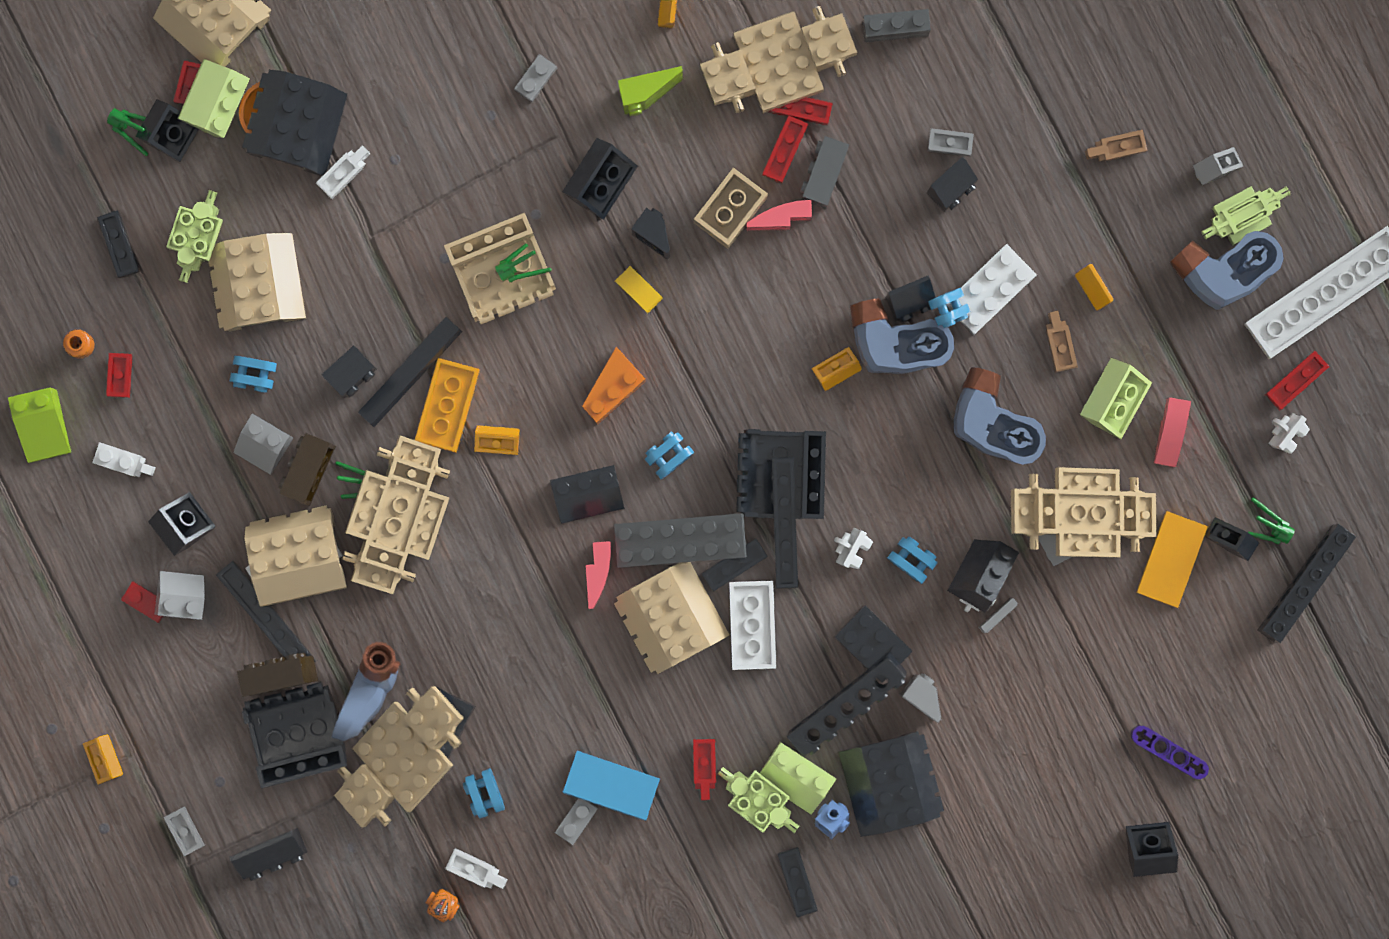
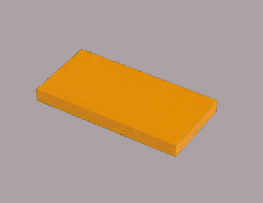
M441 358L437 359L415 441L457 453L480 369Z
M1165 511L1136 593L1178 608L1208 526Z

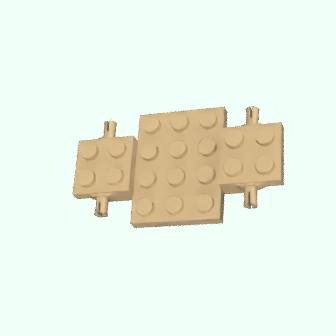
M821 7L814 8L812 11L816 22L802 27L801 30L793 11L733 33L738 51L723 54L720 43H716V46L715 44L711 45L715 57L710 61L701 63L700 67L714 105L732 102L736 113H740V111L743 112L745 110L741 99L756 94L762 112L765 113L771 109L782 107L785 104L824 92L818 71L834 66L837 76L841 77V73L844 76L846 72L842 62L847 58L857 55V50L843 14L825 18Z
M400 435L392 451L381 447L378 449V451L386 454L377 452V456L389 459L386 475L382 476L367 470L365 471L345 531L347 534L364 539V542L357 555L345 551L343 555L351 558L342 557V560L354 563L351 581L390 594L394 593L396 584L400 579L410 582L414 581L413 578L407 577V575L415 577L416 574L404 570L408 553L429 560L449 501V497L429 491L435 475L447 479L449 475L441 472L450 473V470L438 467L441 449Z
M1055 468V489H1042L1038 487V474H1029L1028 488L1011 489V534L1030 536L1029 549L1031 550L1039 549V536L1056 534V556L1120 557V537L1131 539L1130 552H1140L1139 539L1156 537V493L1139 491L1138 477L1129 478L1130 491H1120L1119 469Z
M431 687L423 696H420L414 688L410 689L406 695L410 697L414 705L408 713L398 702H393L352 748L365 764L361 765L353 774L346 767L338 769L337 772L343 777L345 782L334 796L360 827H366L376 817L383 826L388 825L391 819L384 813V810L394 799L407 812H411L453 766L440 751V748L446 741L454 749L459 747L461 741L453 733L463 717L436 687Z

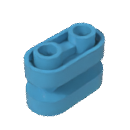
M961 287L928 301L931 310L935 308L939 310L940 315L935 317L938 326L942 325L943 328L956 324L955 321L959 322L968 318L967 313L971 312L968 304L961 305L958 299L964 296ZM947 303H951L953 308L952 310L948 311L946 306Z
M234 356L233 365H237L239 368L238 373H231L229 381L233 382V387L246 389V385L254 386L255 391L267 393L268 389H272L274 381L267 378L269 372H276L277 363ZM247 368L260 370L259 377L246 375Z
M670 432L662 439L664 442L658 448L654 445L645 453L647 457L644 460L649 466H652L654 463L659 466L660 469L656 474L661 480L695 453L690 446H687L685 449L682 448L679 443L683 440V437L679 432L676 434ZM673 449L677 455L666 462L662 457Z
M910 536L907 539L902 537L898 543V546L902 548L899 554L892 551L887 559L914 580L923 584L927 578L923 571L926 567L931 570L937 565L935 561L936 556L927 549L924 552L918 548L919 543ZM909 554L919 561L916 567L905 560Z
M491 768L482 771L483 778L477 780L473 774L465 777L466 782L463 783L466 795L470 794L473 803H470L474 816L478 815L479 819L488 816L487 809L493 807L496 813L505 810ZM486 786L490 799L484 801L480 788Z

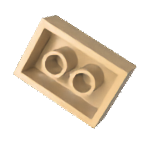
M733 168L696 215L694 224L729 249L745 228L747 222L752 219L765 202L768 193Z

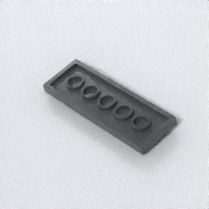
M742 513L614 524L617 568L747 558L744 516Z

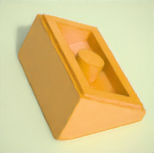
M660 0L659 27H674L677 0Z
M1089 264L1075 274L1076 279L1095 310H1100L1114 301L1092 264Z
M849 347L812 368L824 391L829 390L862 370L858 359Z
M477 426L475 430L474 452L518 455L520 429Z
M108 734L83 743L97 784L123 775Z

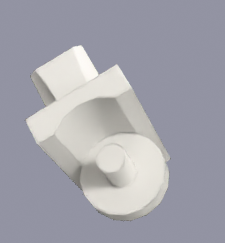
M1291 413L1289 417L1284 415L1281 420L1274 418L1272 421L1273 425L1276 426L1272 431L1274 436L1268 444L1273 448L1291 454L1297 447V444L1291 439L1295 434L1302 438L1310 430L1305 424L1307 419L1302 415L1298 416L1294 413Z
M853 528L851 534L845 532L842 539L835 537L834 541L839 544L836 552L839 553L836 563L847 568L859 569L863 559L856 555L858 549L861 548L868 551L873 543L866 536L867 533Z

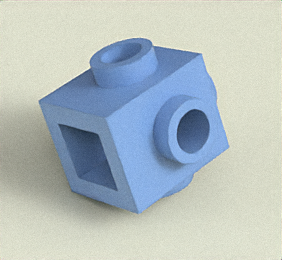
M833 800L828 805L825 803L817 813L819 816L815 819V826L831 840L838 832L843 833L849 826L848 809L843 804H837Z

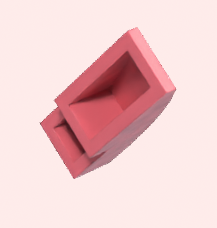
M811 200L795 201L771 208L747 222L746 231L790 230V221H809L812 218Z
M1171 397L1166 399L1154 464L1176 467L1187 426L1191 401Z
M610 541L594 542V564L586 565L589 609L595 608L607 581L611 560Z

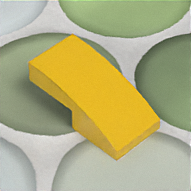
M631 266L615 280L617 285L646 313H649L663 299Z

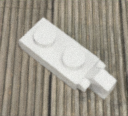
M361 146L355 153L352 150L348 154L345 153L316 184L333 199L366 165L363 161L370 154L364 146Z
M100 442L92 462L134 477H140L141 472L153 476L156 468L144 464L146 458Z
M456 848L445 868L484 888H491L494 884L503 889L508 880L497 875L499 870L494 866Z

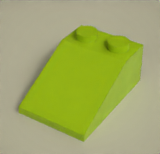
M682 66L618 80L624 114H629L630 116L642 114L643 110L649 108L683 80Z
M50 387L8 397L12 419L28 463L71 453L56 389Z

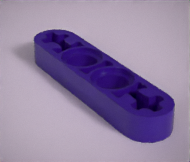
M1141 725L1132 729L1131 739L1138 746L1192 778L1203 779L1208 775L1209 767L1200 758L1148 727ZM1145 730L1144 735L1148 738H1152V734L1155 736L1151 740L1149 748L1146 746L1149 743L1144 739L1137 740V731L1142 732ZM1159 740L1166 744V749L1162 753H1157L1154 749L1155 743ZM1176 752L1184 754L1185 760L1182 764L1174 762L1173 756ZM1189 761L1197 766L1201 764L1203 772L1195 775V770L1187 766Z

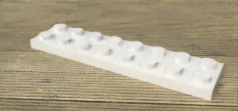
M1386 226L1244 323L1268 359L1277 355L1389 278V227Z

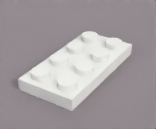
M1007 244L961 287L964 296L958 298L961 305L968 304L971 312L967 313L968 318L960 322L973 335L1037 275ZM951 303L946 304L949 310L953 309Z
M773 581L729 582L732 670L776 668Z

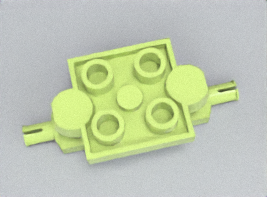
M1251 186L1212 207L1216 217L1211 219L1212 226L1202 231V235L1206 234L1203 237L1207 239L1213 235L1220 236L1221 238L1228 236L1233 246L1240 242L1246 234L1253 231H1261L1271 226L1272 223L1268 216L1272 214V211L1281 207L1280 200L1290 195V191L1284 193L1288 190L1285 187L1277 192L1269 188L1263 192L1258 191L1255 193Z
M209 190L206 201L197 202L193 209L179 207L166 247L178 251L177 264L183 268L179 279L182 282L188 283L191 271H199L202 261H210L223 221L217 218L219 209L213 205L217 192Z
M724 767L718 772V775L727 781L726 789L734 795L728 806L760 831L764 832L770 823L777 829L786 826L793 833L799 828V825L790 819L791 811L784 806L790 797L756 770L748 777L740 771L733 775Z

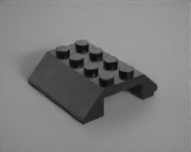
M269 69L268 73H262L259 88L264 90L263 92L257 91L253 109L258 110V112L251 113L247 129L251 130L252 134L246 133L242 148L247 149L246 153H249V155L259 158L264 156L304 168L306 172L323 176L327 172L348 94L326 83L286 71Z
M747 429L744 430V433H738V449H743V453H738L737 471L743 472L742 475H737V492L742 493V497H737L736 512H741L744 517L774 519L772 458L794 457L796 519H824L826 431L784 432Z
M322 681L307 685V691H304L303 687L285 691V697L279 692L264 696V702H261L260 698L244 702L245 707H243L242 715L244 723L249 726L258 762L256 771L261 789L347 766L345 742L332 738L338 720L335 702L328 685L323 686Z
M912 732L866 746L838 751L860 837L887 833L941 817L940 812L944 811L941 797H935V793L939 792L935 775L929 774L930 771H933V766L929 753L924 754L923 751L928 749L924 734L919 735V732Z

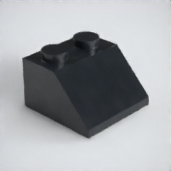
M156 99L141 125L145 131L141 132L138 130L135 137L180 162L199 129L178 119L179 110L168 103Z
M962 156L930 186L927 194L944 212L948 208L953 210L961 202L959 198L964 193L968 196L977 188L974 184L978 178Z
M646 207L631 228L632 236L668 260L670 249L665 221L662 218L663 214L654 208L649 210Z
M929 275L888 292L885 297L894 320L898 321L901 319V322L914 318L913 314L921 311L924 314L931 311L928 301L936 298Z
M353 345L321 375L345 398L347 396L352 397L359 390L358 386L363 381L365 383L370 381L375 376L374 371L376 368Z
M190 492L160 508L148 521L174 556L191 547L216 527Z
M1169 822L1126 826L1128 856L1133 877L1177 873L1179 855Z

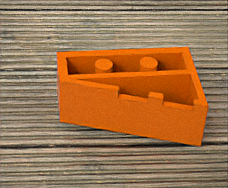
M616 347L582 407L599 424L643 385L646 379Z

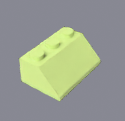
M203 59L178 119L212 136L224 138L250 78L232 69Z
M1111 358L1080 415L1091 424L1122 439L1152 382L1130 364Z
M779 742L760 772L763 777L787 794L791 802L810 814L815 811L836 780L835 777Z

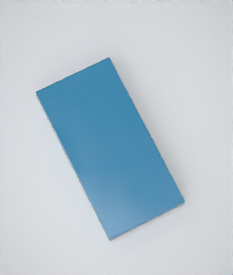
M577 751L563 793L646 821L660 778Z

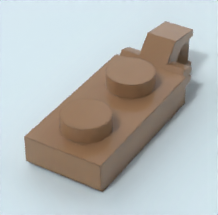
M1143 130L1101 139L1095 142L1096 147L1087 149L1085 155L1087 160L1098 157L1099 162L1145 153L1148 149Z
M1058 311L1049 312L1050 324L1046 325V334L1055 373L1078 368L1069 326L1066 325V321H1060Z

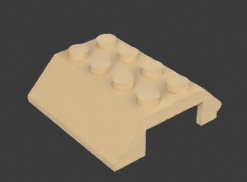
M162 0L153 19L201 63L205 59L226 67L231 61L228 56L256 27L261 30L269 21L271 9L261 0L255 2L256 0Z
M525 213L444 245L475 322L480 321V324H484L494 320V314L498 313V316L501 317L515 311L514 306L516 305L521 309L535 303L534 298L536 297L539 300H543L554 295L552 291L556 288L549 272L509 283L508 280L502 282L496 271L495 266L499 265L501 260L507 258L525 243L528 244V247L513 258L512 262L531 251H535L536 254L516 265L517 273L514 275L547 268Z
M292 233L262 234L226 240L215 244L209 261V267H214V270L210 271L212 286L218 289V291L214 292L216 309H221V312L217 313L220 329L224 328V331L230 332L242 330L244 326L279 320L289 322L306 319Z
M327 505L312 508L310 513H308V510L290 513L288 518L285 514L269 518V522H266L265 519L250 522V526L245 527V544L251 579L260 607L347 588L343 567L339 562L333 526H335L334 516L331 508H327Z
M691 562L678 563L617 596L618 601L614 603L620 616H627V619L623 622L630 635H637L638 638L634 639V642L641 655L645 653L648 655L644 661L651 673L656 670L657 674L730 635Z

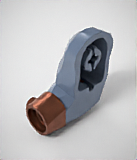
M1253 231L1246 234L1235 248L1227 251L1217 260L1208 257L1210 254L1192 241L1169 263L1181 279H1184L1194 294L1204 303L1218 310L1255 291L1267 278L1281 268L1284 258L1282 247L1274 237L1268 233Z
M881 299L866 300L850 306L856 346L860 358L869 372L906 374L925 368L941 366L951 358L954 350V338L948 327L943 328L942 325L938 326L936 320L928 319L913 325L891 327L887 323L888 318Z
M971 367L957 402L954 416V434L984 454L1021 465L1034 462L1041 456L1045 448L1046 435L1042 425L1034 418L1016 415L1004 408L997 407L995 399L998 397L1001 376L985 369Z
M376 642L367 646L356 678L337 720L332 738L345 741L358 736L367 723L381 710L387 693L392 690L396 682L400 662L395 659L393 649L386 643Z

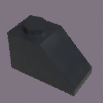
M1216 517L1204 535L1228 552L1246 561H1249L1259 545V542L1248 532Z

